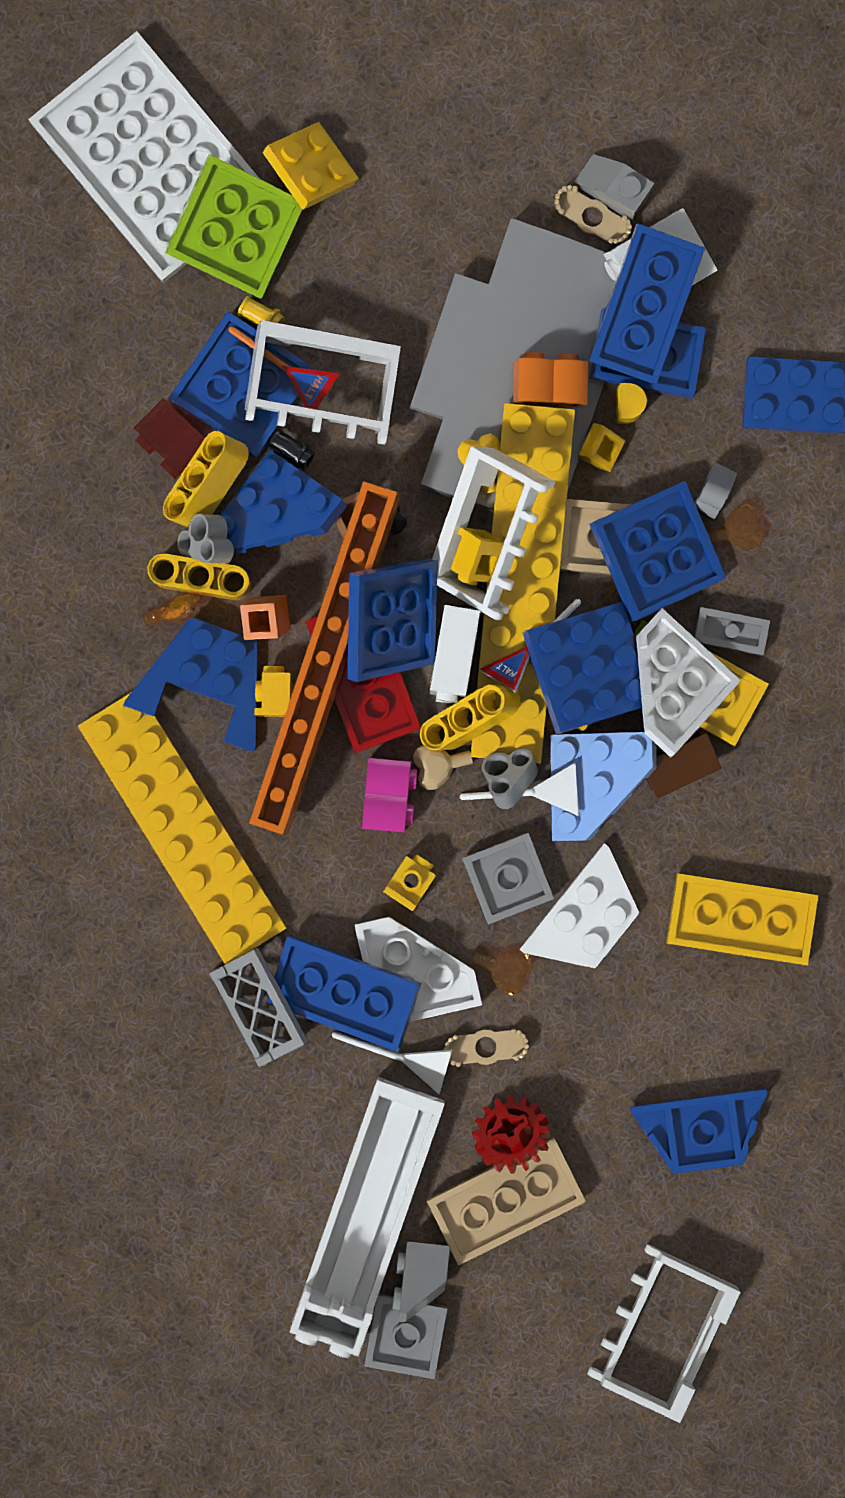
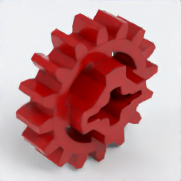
M509 1095L506 1104H502L497 1098L495 1099L496 1108L493 1110L486 1106L483 1108L486 1114L485 1119H475V1123L480 1130L472 1132V1136L477 1142L474 1147L477 1153L482 1155L481 1158L487 1166L493 1163L497 1172H501L504 1166H507L510 1173L515 1174L516 1166L521 1165L527 1171L529 1170L528 1161L532 1159L539 1163L541 1159L537 1154L538 1151H548L549 1149L546 1141L543 1140L551 1137V1132L546 1127L549 1124L545 1114H541L542 1111L539 1105L535 1103L530 1106L526 1097H523L519 1103H516L513 1095Z

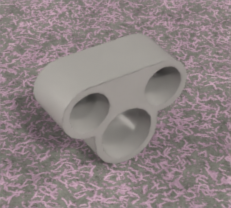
M716 462L714 463L695 501L698 512L712 519L716 518L731 491L737 472Z
M213 514L194 515L190 521L188 531L184 530L178 536L177 547L182 555L204 563H229L233 558L234 548L232 542L227 539L228 527L224 517Z
M516 749L510 756L497 752L488 755L484 759L482 771L489 784V791L496 806L501 809L513 807L537 776L538 767L531 751L528 749ZM506 770L503 774L494 776L497 771Z

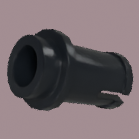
M281 429L276 431L268 445L270 450L291 461L297 469L300 467L305 470L315 455V452L311 450L310 444L303 445Z

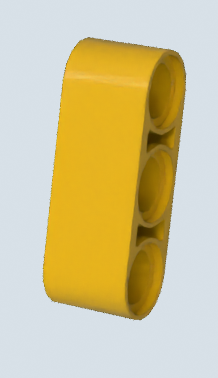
M220 431L209 433L166 497L163 505L165 517L189 528L190 521L194 515L213 514L248 460L249 452L246 444Z
M158 554L149 561L147 566L150 579L157 586L164 589L229 600L243 599L249 594L251 589L249 575L243 568L236 565L204 563L189 557ZM164 562L173 564L174 573L171 578L167 580L157 578L156 570L160 564ZM198 568H204L209 572V579L202 586H195L191 582V575ZM233 574H239L244 578V585L237 592H230L225 587L227 578Z
M504 685L483 686L428 719L420 729L421 742L429 750L456 749L514 715L520 707V695L518 691L515 693ZM498 693L501 696L499 708L495 704V698ZM469 711H471L473 715V721L471 725H469L467 720V715ZM441 728H443L445 732V738L443 741L440 739Z

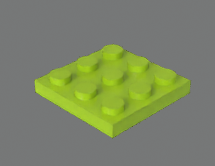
M208 154L164 253L262 299L302 208L291 194Z

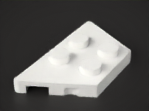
M603 843L519 950L526 954L596 968L639 914L609 846Z

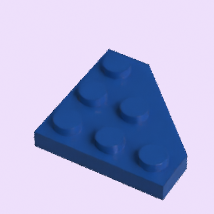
M270 450L220 515L227 522V539L233 544L234 555L247 553L249 548L265 545L268 548L292 542L293 538L298 536L325 534L348 505L337 495Z

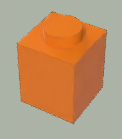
M287 595L252 597L240 605L244 640L279 638L291 630Z

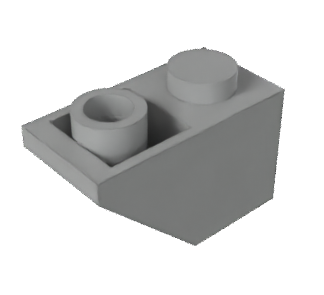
M407 1241L406 1253H398L396 1274L403 1275L402 1288L395 1287L392 1309L399 1310V1322L409 1320L445 1291L450 1246Z

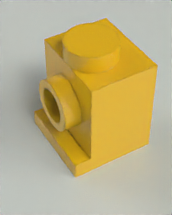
M459 527L458 534L462 537L450 569L458 574V580L466 584L477 585L478 581L490 583L504 541L486 530Z
M263 666L262 681H256L255 699L256 702H262V708H254L255 716L285 717L293 693V675L290 672H285L284 666Z
M417 854L413 859L406 856L383 892L413 911L436 876L431 872L434 865ZM408 874H415L419 879L417 886L408 887L404 881L405 877Z

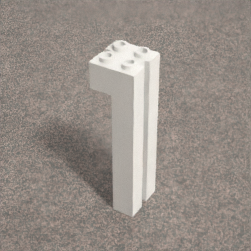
M380 1077L377 1078L292 1321L290 1333L296 1334L295 1339L311 1346H315L317 1341L330 1344L329 1351L335 1355L349 1358L350 1354L359 1356L373 1316L376 1299L444 1108L445 1100L406 1088L403 1085Z

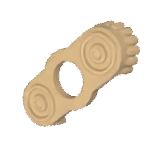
M563 186L562 189L558 190L554 202L556 210L563 217L577 224L583 233L595 235L612 245L623 243L628 239L631 234L632 225L626 215L620 217L608 210L602 201L590 199L579 193L577 186ZM594 207L601 211L603 219L599 225L591 227L584 223L582 214L588 208Z
M483 1029L475 1034L454 1035L450 1037L445 1043L446 1047H444V1050H452L449 1062L453 1066L460 1067L462 1064L476 1062L489 1065L497 1060L504 1059L518 1061L519 1058H523L524 1054L527 1053L529 1045L527 1044L528 1039L520 1030L512 1029L494 1032ZM482 1037H490L496 1043V1051L490 1057H482L476 1052V1043Z

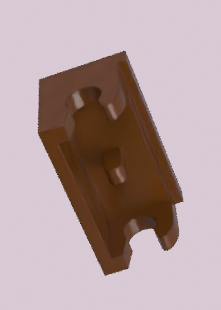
M698 729L672 757L666 754L660 747L657 748V768L646 780L651 791H654L655 796L660 798L722 769L707 733Z

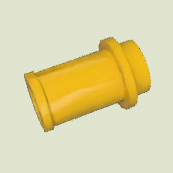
M249 296L245 297L237 314L239 317H243L257 326L261 320L283 324L285 316L280 314V309L275 308L272 310Z

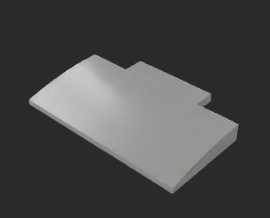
M511 218L489 284L455 273L410 405V409L443 419L421 483V488L453 498L464 468L457 452L461 441L468 439L477 441L482 435L489 433L498 437L499 441L501 440L504 403L513 404V362L518 358H523V353L541 352L544 353L545 359L557 360L559 354L579 355V360H589L597 337L601 310L604 307L607 308L616 283L605 269L604 263L607 260L603 254L607 252ZM589 361L588 404L581 408L551 407L575 410L568 489L579 459L578 453L585 441L604 385L602 381L589 379L592 362ZM481 486L474 506L494 512L496 491L484 494Z

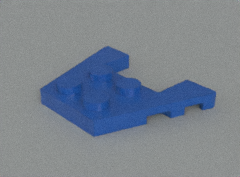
M190 617L125 699L123 707L153 717L165 683L178 686L233 706L234 710L223 742L254 752L256 748V716L254 715V708H256L257 641L244 640L242 635Z

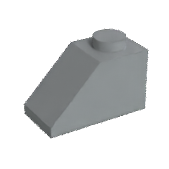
M595 154L591 156L574 181V185L595 199L602 201L619 215H626L630 222L636 217L650 196L654 186L652 181L628 165Z

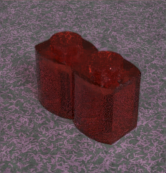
M164 398L134 427V430L139 434L135 441L149 455L156 451L164 459L160 466L173 479H176L179 475L181 476L205 439Z

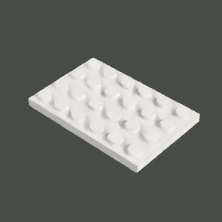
M137 31L28 119L163 284L187 265V263L164 253L208 154L259 178Z

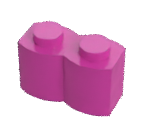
M368 758L362 829L404 833L405 825L412 826L414 805L407 804L408 790L415 791L417 769H410L411 762Z

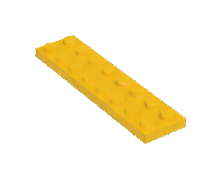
M128 694L79 724L78 728L226 965L274 937L287 927L155 714L152 717L123 707L125 699L129 696Z

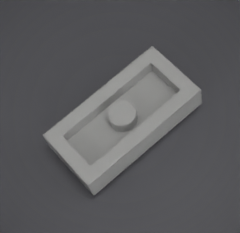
M700 607L694 638L702 645L763 656L770 620Z

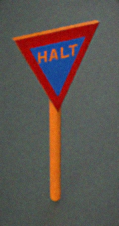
M229 327L228 331L254 349L255 341L235 327ZM264 348L263 356L287 373L305 408L317 410L340 374L290 367Z

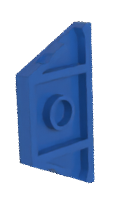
M759 1088L630 1106V1112L673 1174L744 1165L749 1150V1142L754 1135L763 1101L767 1097V1089Z

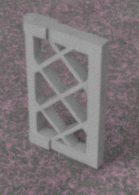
M259 948L220 968H215L209 973L249 1046L258 1067L266 1066L269 1062L308 1043ZM252 963L260 980L245 975L248 964ZM227 975L237 978L234 994L224 978ZM243 981L258 987L255 1003L240 997ZM265 990L277 1012L262 1006ZM239 1004L254 1010L251 1025H249ZM260 1013L275 1019L272 1034L257 1028ZM282 1022L292 1038L288 1041L279 1038ZM256 1036L270 1041L269 1051L264 1053Z

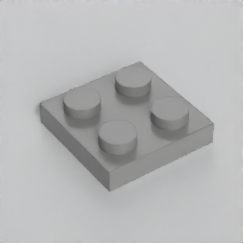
M529 833L462 858L487 924L494 923L554 899Z
M379 1293L376 1299L364 1366L435 1379L447 1306L429 1303L406 1322H399V1310L392 1309L394 1296Z

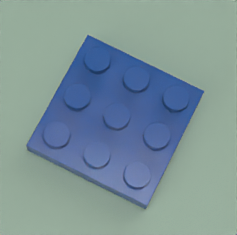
M227 311L170 395L169 400L213 430L220 431L246 444L249 454L258 459L279 427L277 425L278 412L255 409L253 421L245 420L246 410L244 409L254 349L232 335L228 329L230 326H233L253 341H255L257 330ZM265 342V349L290 367L315 370L280 345ZM263 356L257 399L294 405L299 395L287 373Z
M686 481L677 483L589 523L631 621L643 618L726 579Z
M426 558L349 573V680L359 682L435 664L437 560Z
M623 602L523 632L556 735L642 708L637 643Z

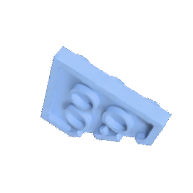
M644 732L550 735L551 777L576 763L579 816L552 805V841L591 840L602 824L619 810L630 798L636 787L657 768L656 743Z

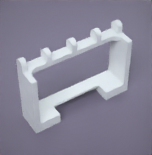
M261 320L256 331L244 409L246 410L245 420L253 421L255 409L278 412V426L284 427L287 414L313 418L312 432L317 433L320 432L322 420L348 425L346 438L350 439L355 438L357 427L373 429L378 434L377 443L385 445L401 346ZM265 342L289 347L291 344L356 355L359 356V360L386 364L377 421L257 399Z
M471 446L432 558L438 561L437 585L493 619L501 620L503 614H508L510 607L499 601L503 589H513L514 582L507 577L515 555L519 557H524L526 548L519 545L527 522H537L538 515L531 511L535 498L539 492L547 493L548 488H553L555 481L495 448ZM499 469L523 482L525 486L488 590L485 593L473 585L458 580V574L450 568L462 537L458 534L459 527H467L480 487H492Z
M647 1244L644 1251L656 1258L646 1278L635 1273L631 1277V1281L641 1285L642 1288L631 1311L618 1305L616 1313L627 1318L616 1343L603 1338L600 1344L612 1351L603 1372L590 1367L587 1374L599 1380L603 1387L680 1423L695 1392L692 1383L720 1323L726 1325L740 1295V1290L730 1282ZM663 1264L719 1289L667 1402L611 1376Z

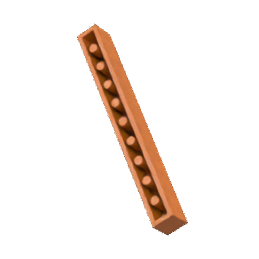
M364 481L362 483L249 824L282 835H289L348 659L349 573L378 568L401 500L398 492Z

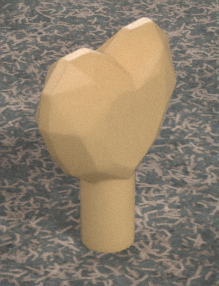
M423 745L418 747L413 754L414 763L420 769L418 775L419 784L426 790H435L442 786L449 779L453 768L473 764L469 750L449 755L445 750H429Z

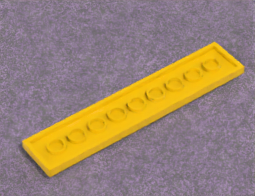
M504 403L500 452L554 480L555 484L553 488H548L547 493L539 492L535 498L531 511L538 515L537 522H527L519 543V545L526 548L524 557L515 555L507 577L514 582L513 589H503L499 599L500 602L510 607L508 614H503L501 620L493 619L484 614L479 669L526 647L523 632L526 630L550 624L555 620L575 410ZM498 469L492 535L505 542L525 484ZM487 582L486 592H487L488 587H489V584H490V583H488V582ZM531 657L517 688L521 699L518 711L511 717L473 738L471 757L486 758L488 755L497 752L510 756L514 750L525 748L531 751L535 762L541 764L547 705ZM480 670L478 671L477 690L486 685H502ZM499 693L495 698V704L497 708H499L501 705V696L499 695Z

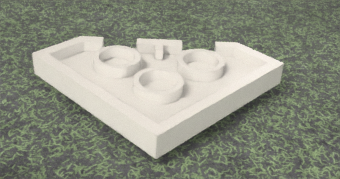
M662 608L636 636L644 733L666 754L672 757L741 680Z
M391 917L355 924L361 956L364 962L422 983L409 1022L482 1005L474 969Z

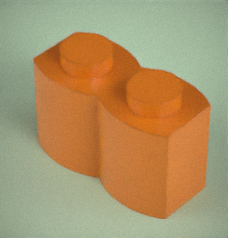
M541 352L523 353V358H518L513 362V404L581 408L587 405L588 361L579 360V355L559 354L557 360L545 359L544 353Z

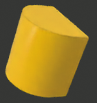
M620 383L616 389V422L618 424H631L641 417L647 404V398L643 389L638 385L632 383Z
M593 423L578 453V457L599 469L611 472L626 440L605 426Z

